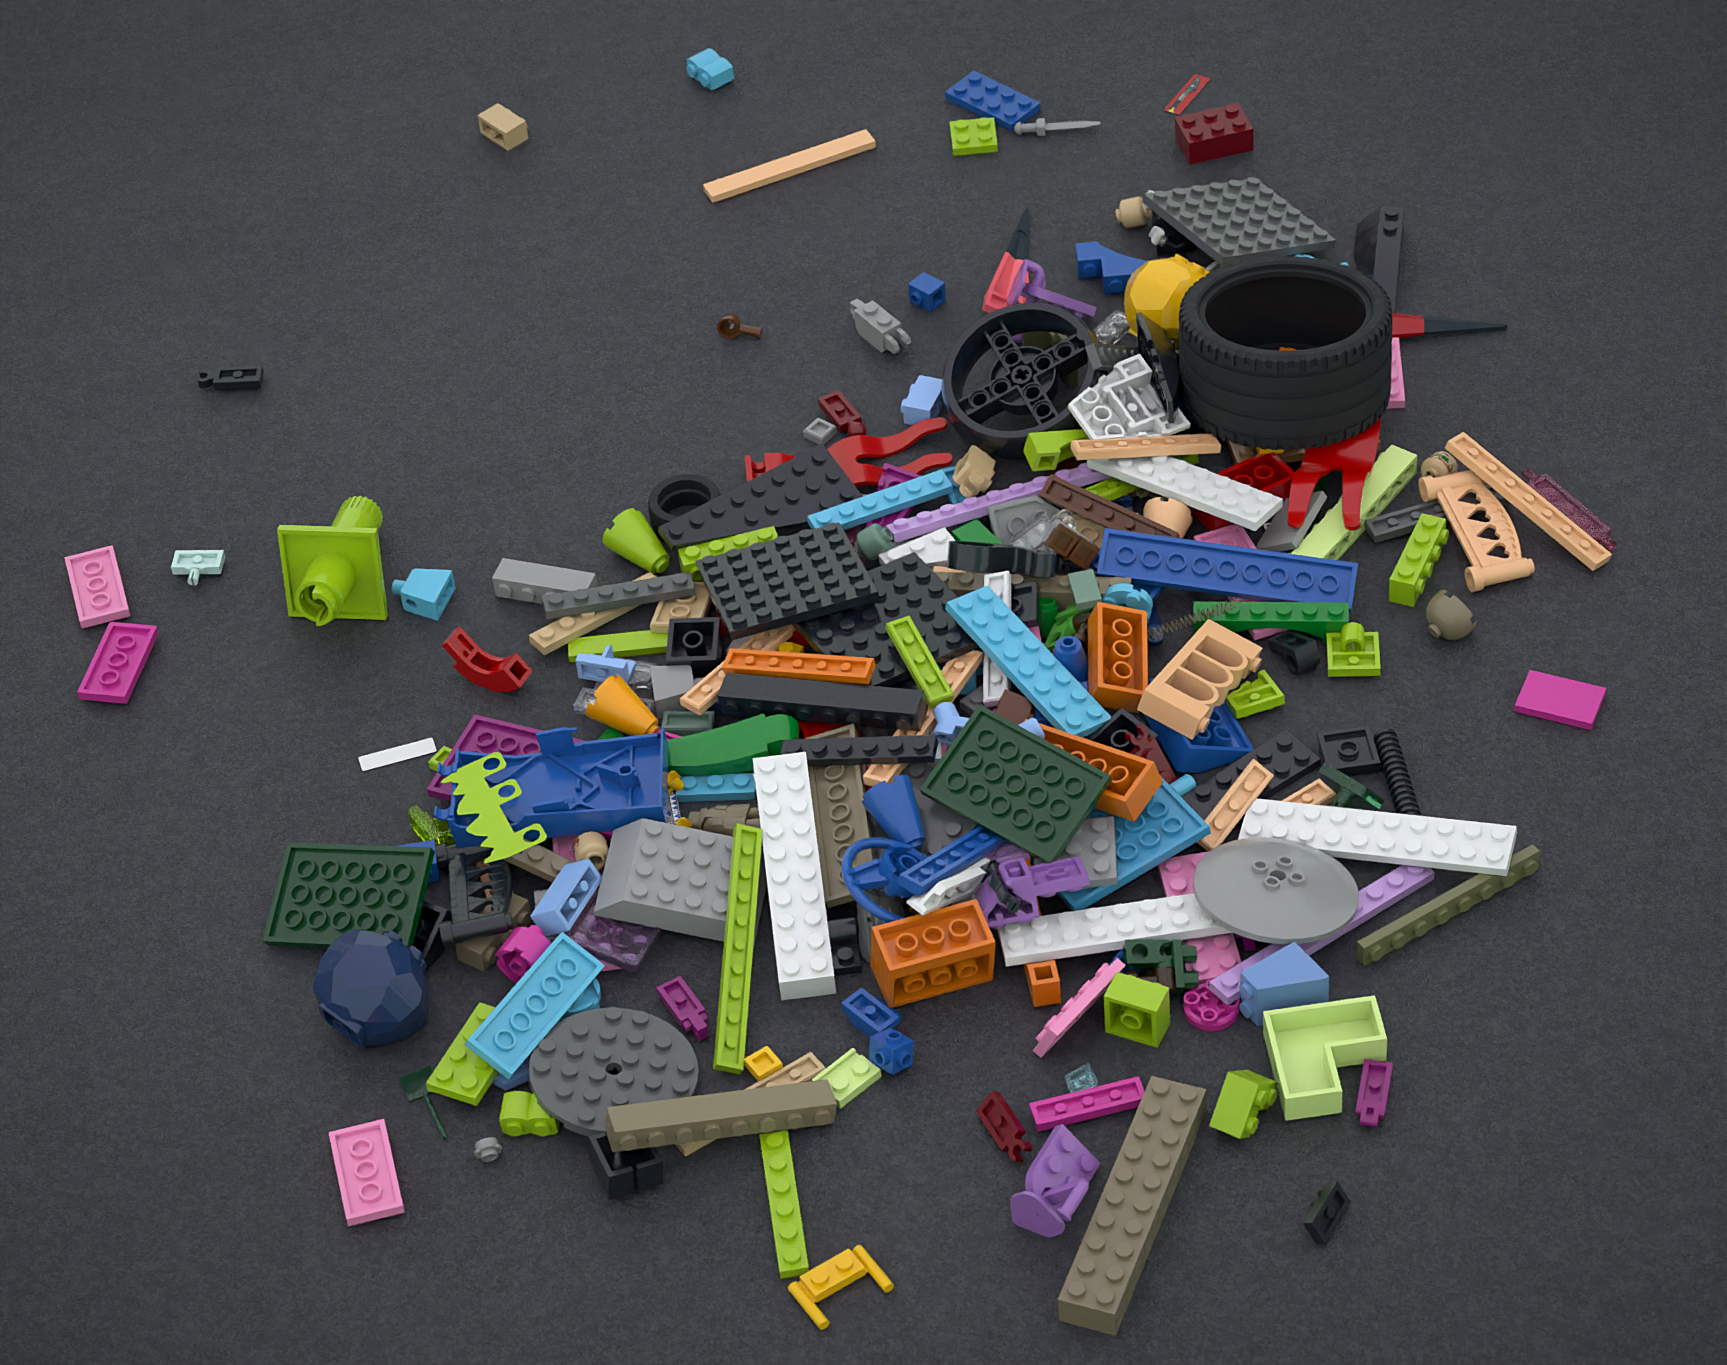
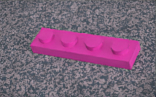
M1138 1076L1029 1103V1111L1037 1132L1055 1128V1126L1061 1124L1068 1125L1137 1108L1145 1091Z

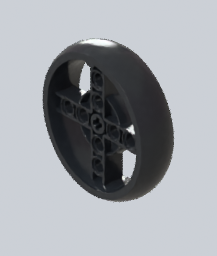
M1014 304L985 315L961 335L950 351L945 363L941 392L944 408L950 423L969 444L977 446L990 455L1007 459H1027L1023 450L1028 433L1082 429L1068 407L1058 414L1051 402L1058 393L1060 378L1087 363L1088 368L1085 381L1077 396L1088 387L1093 388L1101 376L1108 375V371L1093 370L1085 346L1092 343L1101 344L1099 338L1078 316L1050 304ZM1045 331L1058 333L1068 338L1044 351L1033 346L1018 347L1012 336L1027 332ZM992 348L998 359L990 371L989 383L962 397L963 388L971 369L981 356ZM1005 410L1015 415L1031 414L1038 426L1018 431H1000L984 427L980 424Z

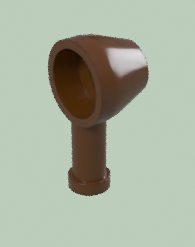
M734 313L723 316L717 325L719 334L726 339L736 338L739 333L755 336L760 339L762 327L743 325L738 315Z

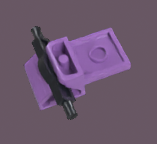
M1079 856L1030 867L1027 866L1024 857L1004 861L1001 864L997 860H992L986 871L988 877L976 891L975 899H977L988 926L991 929H999L1008 923H1027L1032 921L1033 918L1040 917L1036 896L1051 897L1059 891L1081 890L1083 886L1090 885L1089 875Z

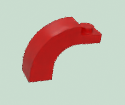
M461 627L454 629L441 645L456 661L453 667L461 675L474 684L495 692H511L520 688L533 672L517 653L505 658L488 654Z

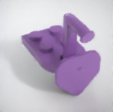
M1024 259L1013 280L1007 304H1016L1019 296L1026 298L1024 303H1040L1042 298L1048 301L1047 304L1063 309L1065 307L1070 308L1069 312L1085 319L1087 315L1094 317L1096 307L1045 289L1046 280L1043 268L1035 262ZM1026 271L1035 274L1032 284H1026L1025 282ZM1022 334L1012 336L1014 342H1023Z
M1063 1124L1055 1126L1028 1169L1025 1179L1026 1191L1014 1194L1010 1199L1012 1222L1017 1226L1045 1237H1053L1063 1233L1065 1230L1063 1220L1071 1221V1216L1088 1191L1089 1181L1101 1164Z

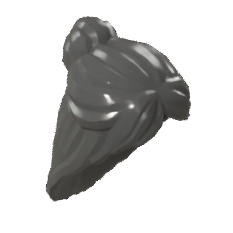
M883 887L862 890L869 899L881 908L895 915L905 917L901 896L890 897L884 892ZM857 902L858 948L862 958L870 964L871 927L885 924L886 922L873 916Z

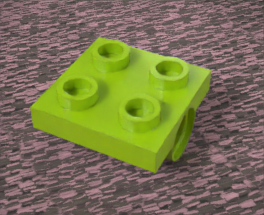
M1351 622L1341 628V633H1326L1328 677L1380 676L1378 632H1364L1361 624Z

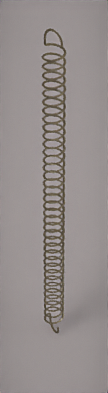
M1230 599L1231 607L1227 601H1225L1226 608L1224 604L1221 602L1222 611L1218 604H1216L1217 612L1214 606H1212L1213 614L1207 607L1208 615L1206 614L1204 609L1202 610L1203 616L1200 613V611H1198L1199 619L1195 613H1193L1194 620L1192 616L1189 614L1190 623L1187 617L1184 616L1185 624L1182 618H1179L1180 625L1178 621L1175 619L1176 627L1174 626L1173 622L1170 621L1171 628L1169 627L1168 623H1166L1167 631L1161 624L1162 632L1157 626V633L1155 629L1152 628V636L1150 630L1148 629L1147 639L1150 641V635L1153 639H1155L1154 632L1156 636L1159 637V631L1161 635L1164 636L1163 628L1165 632L1168 634V627L1171 632H1173V627L1176 631L1178 630L1177 624L1180 627V629H1182V623L1185 627H1187L1186 620L1190 626L1191 619L1193 623L1196 624L1195 616L1199 622H1201L1200 615L1202 619L1205 621L1204 613L1206 614L1208 619H1210L1209 612L1211 613L1212 617H1214V611L1219 616L1218 608L1222 614L1224 613L1223 607L1226 610V612H1228L1227 604L1231 610H1233L1232 603L1235 608L1239 606H1235L1232 599Z

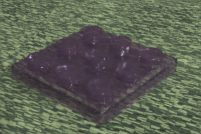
M598 886L571 929L564 934L595 958L636 974L664 929L593 915L600 888Z

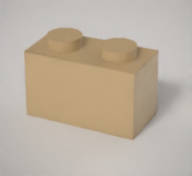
M498 103L478 115L480 132L507 151L528 139L526 121Z

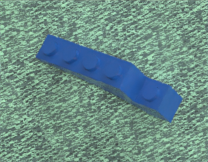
M1099 241L1075 243L1078 278L1102 277L1104 295L1125 293L1132 273L1147 262L1146 260L1114 252L1101 246Z

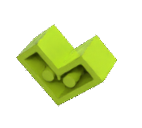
M1249 1070L1228 1072L1209 1126L1239 1139L1250 1137L1257 1129L1259 1119L1256 1117L1259 1110L1269 1109V1106L1274 1104L1277 1097V1090L1275 1088L1278 1082Z

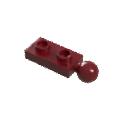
M839 390L818 398V406L833 424L837 426L840 432L847 430L849 437L866 435L867 430L862 423L861 415Z

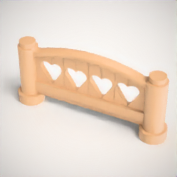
M1472 470L1435 478L1432 476L1421 477L1418 482L1421 498L1424 502L1438 500L1472 565L1465 569L1466 584L1471 592L1481 591L1484 589V586L1528 577L1534 573L1535 567L1532 559L1522 558L1518 535L1510 516L1495 495L1484 485L1486 484L1484 480ZM1473 492L1477 495L1476 500L1480 501V504H1471L1460 500L1467 493ZM1477 510H1483L1486 512L1485 517L1490 521L1481 522L1469 518ZM1493 528L1495 535L1499 539L1491 540L1478 536L1485 529ZM1496 546H1502L1505 548L1504 553L1509 557L1499 558L1488 554Z

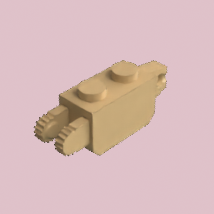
M974 445L957 462L952 477L960 485L959 491L966 498L975 497L980 491L984 493L991 485L992 480L990 479L995 474L993 469L996 461L988 453Z

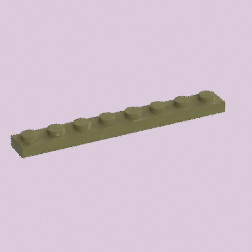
M1532 844L1512 855L1507 876L1480 873L1357 941V960L1363 966L1373 961H1378L1385 954L1394 949L1401 948L1410 940L1423 936L1428 930L1439 924L1446 923L1453 916L1469 910L1471 906L1482 900L1489 899L1493 894L1512 886L1523 877L1532 875L1539 869L1540 850Z

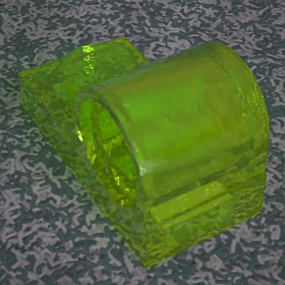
M417 805L407 809L411 828L423 842L435 840V845L445 842L447 845L455 844L447 820L432 819L427 812L423 813Z

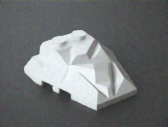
M1140 354L1118 362L1111 373L1107 376H1101L1093 388L1088 387L1068 404V409L1090 440L1170 436L1190 428L1189 421L1179 408L1174 423H1168L1155 391L1150 385L1152 370Z

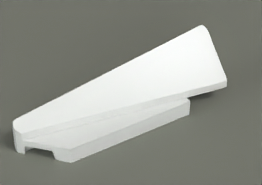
M987 857L977 860L952 877L938 882L931 890L921 896L915 894L907 900V904L921 915H925L973 895L986 874L985 870L990 860Z

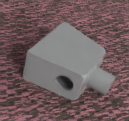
M689 665L651 666L650 672L657 718H663L664 711H689V709L680 705V698L704 677L693 679L692 668Z

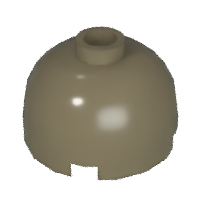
M1440 590L1428 603L1425 612L1426 620L1429 624L1427 628L1436 638L1441 636L1451 641L1463 639L1476 628L1477 622L1472 624L1470 619L1473 617V614L1455 595L1449 598L1444 595L1448 591Z

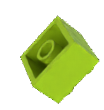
M1116 972L1104 995L1105 1032L1158 1048L1170 1025L1169 987Z

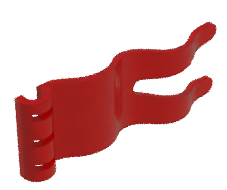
M942 417L925 419L901 433L888 437L851 436L836 442L827 450L855 486H878L879 480L882 477L883 467L858 463L857 460L859 458H884L900 453L923 436L945 430L947 428V420ZM764 453L765 459L760 463H755L751 460V455H746L745 469L747 482L796 456L784 453ZM949 453L929 454L899 468L921 475L929 469L949 466L952 463V455Z
M1378 418V421L1373 423L1370 428H1366V431L1358 433L1357 436L1350 437L1348 440H1341L1339 443H1331V445H1323L1319 448L1305 449L1301 467L1295 472L1292 479L1287 515L1288 526L1291 528H1301L1304 525L1311 496L1319 479L1331 471L1339 470L1343 472L1342 518L1344 527L1347 530H1357L1360 527L1362 492L1365 481L1373 470L1381 418Z

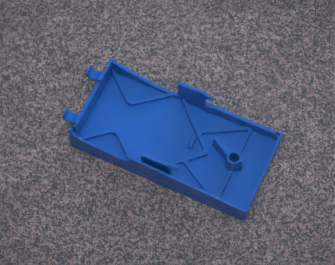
M561 727L536 732L541 753L515 756L502 755L506 762V767L484 778L489 788L510 779L517 781L522 790L521 795L499 805L511 828L516 832L533 824H540L547 838L580 835L590 831H613L642 818L667 823L669 745L664 727H661V733L575 743L571 733L578 732L577 727ZM456 749L455 763L450 766H444L438 762V773L441 776L447 777L457 772L459 768L490 753L467 752ZM490 758L484 762L483 767L486 770H493L499 766L500 761L497 758ZM452 783L451 806L445 810L435 806L434 816L438 820L448 821L456 848L480 846L488 836H475L466 831L467 827L480 814L457 815L459 802L465 794L453 795L458 783ZM512 785L503 786L498 794L501 797H509L515 792V787ZM529 830L524 834V838L527 840H534L540 837L538 830Z

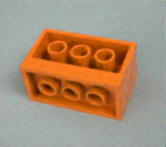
M977 899L937 909L925 915L918 914L871 927L870 966L886 1005L890 1009L992 981L996 942Z

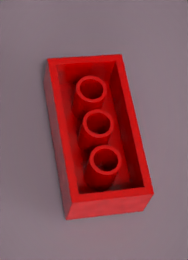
M1272 452L1255 455L1216 474L1228 477L1242 484H1247L1263 492L1271 493L1282 498L1284 501L1290 496L1292 479L1295 472ZM1188 506L1192 511L1191 513L1209 531L1235 524Z

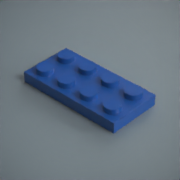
M976 71L971 72L945 91V99L983 118H994L996 124L1010 131L1014 130L1016 123L1021 122L1023 124L1041 110L1040 102Z

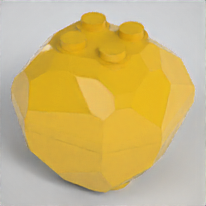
M1175 254L1174 258L1149 260L1132 273L1125 290L1126 321L1130 326L1128 332L1137 337L1136 313L1141 312L1166 330L1169 339L1173 338L1175 350L1178 349L1179 351V311L1182 298L1190 286H1193L1201 277H1205L1206 274L1211 272L1194 262H1189L1178 254Z

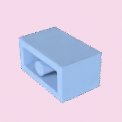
M919 375L915 384L911 385L908 397L903 399L900 410L903 413L904 424L914 425L919 421L939 416L944 406L941 392L942 379Z

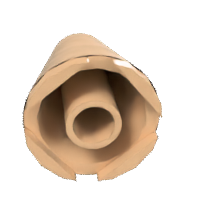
M1161 497L1148 500L1144 506L1143 516L1178 532L1179 538L1183 539L1193 520L1190 508L1184 503L1171 498L1168 499V502L1160 501Z

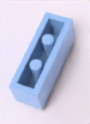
M589 859L564 865L530 917L542 929L545 937L569 931L596 891L602 877Z

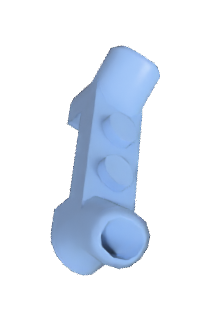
M951 702L940 703L933 711L937 725L932 735H936L940 743L950 746L969 718L960 717L955 705ZM1030 718L1019 724L1020 727L1043 739L1045 738V734L1037 719Z

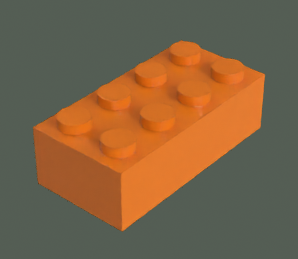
M1097 602L1088 618V693L1102 707L1118 710L1123 708L1126 711L1138 713V705L1144 690L1148 686L1147 611Z

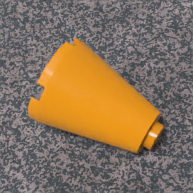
M615 674V677L612 675L608 677L594 693L596 697L594 704L589 702L585 712L587 717L627 735L655 734L659 731L657 726L658 719L618 674Z

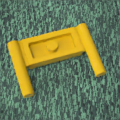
M857 1245L852 1251L848 1248L801 1275L800 1281L792 1282L788 1286V1290L819 1329L824 1330L829 1326L830 1322L815 1303L863 1277L868 1272L886 1293L894 1288V1284L862 1245Z

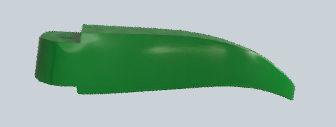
M760 714L709 731L667 740L669 745L668 772L675 771L678 774L712 776L754 771L753 758L780 755L784 740L799 739V722L795 718L784 714L768 717L765 714Z

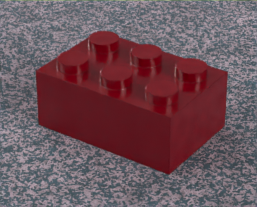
M1239 103L1228 104L1218 108L1175 117V140L1189 165L1254 150V128Z

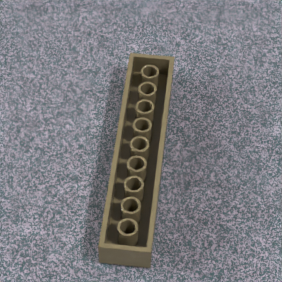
M1151 1076L1058 1297L1059 1321L1116 1336L1207 1112L1206 1089Z

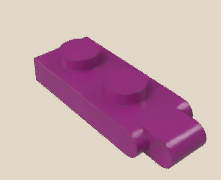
M1364 1059L1356 1105V1115L1360 1116V1125L1377 1127L1379 1118L1385 1119L1393 1063Z

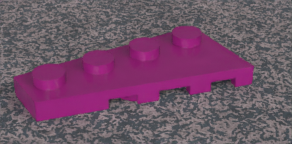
M884 463L877 492L921 477V475ZM915 506L869 521L866 528L874 523L880 524L884 528L897 519H907Z

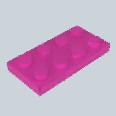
M110 622L77 691L79 699L127 704L159 634L157 626Z

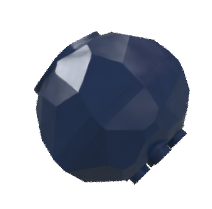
M365 929L347 931L335 939L321 958L315 977L313 992L318 1001V1009L322 1018L332 1028L361 1049H365L368 1045L378 1046L408 1038L420 1030L428 1019L429 990L427 979L424 975L425 968L427 967V964L422 960L424 955L416 947L404 945L402 938L392 930L388 933L384 932L382 935Z

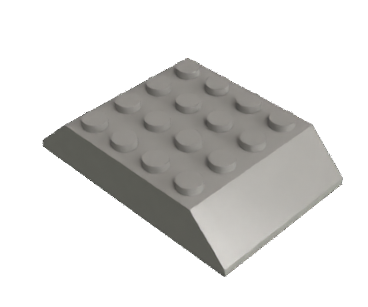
M644 818L613 830L593 915L724 942L733 837ZM762 853L760 857L753 948L767 885L765 859Z

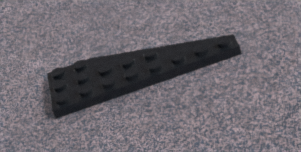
M822 443L660 526L658 533L673 551L774 526L776 531L777 529L788 527L796 529L801 528V525L808 524V515L863 496Z

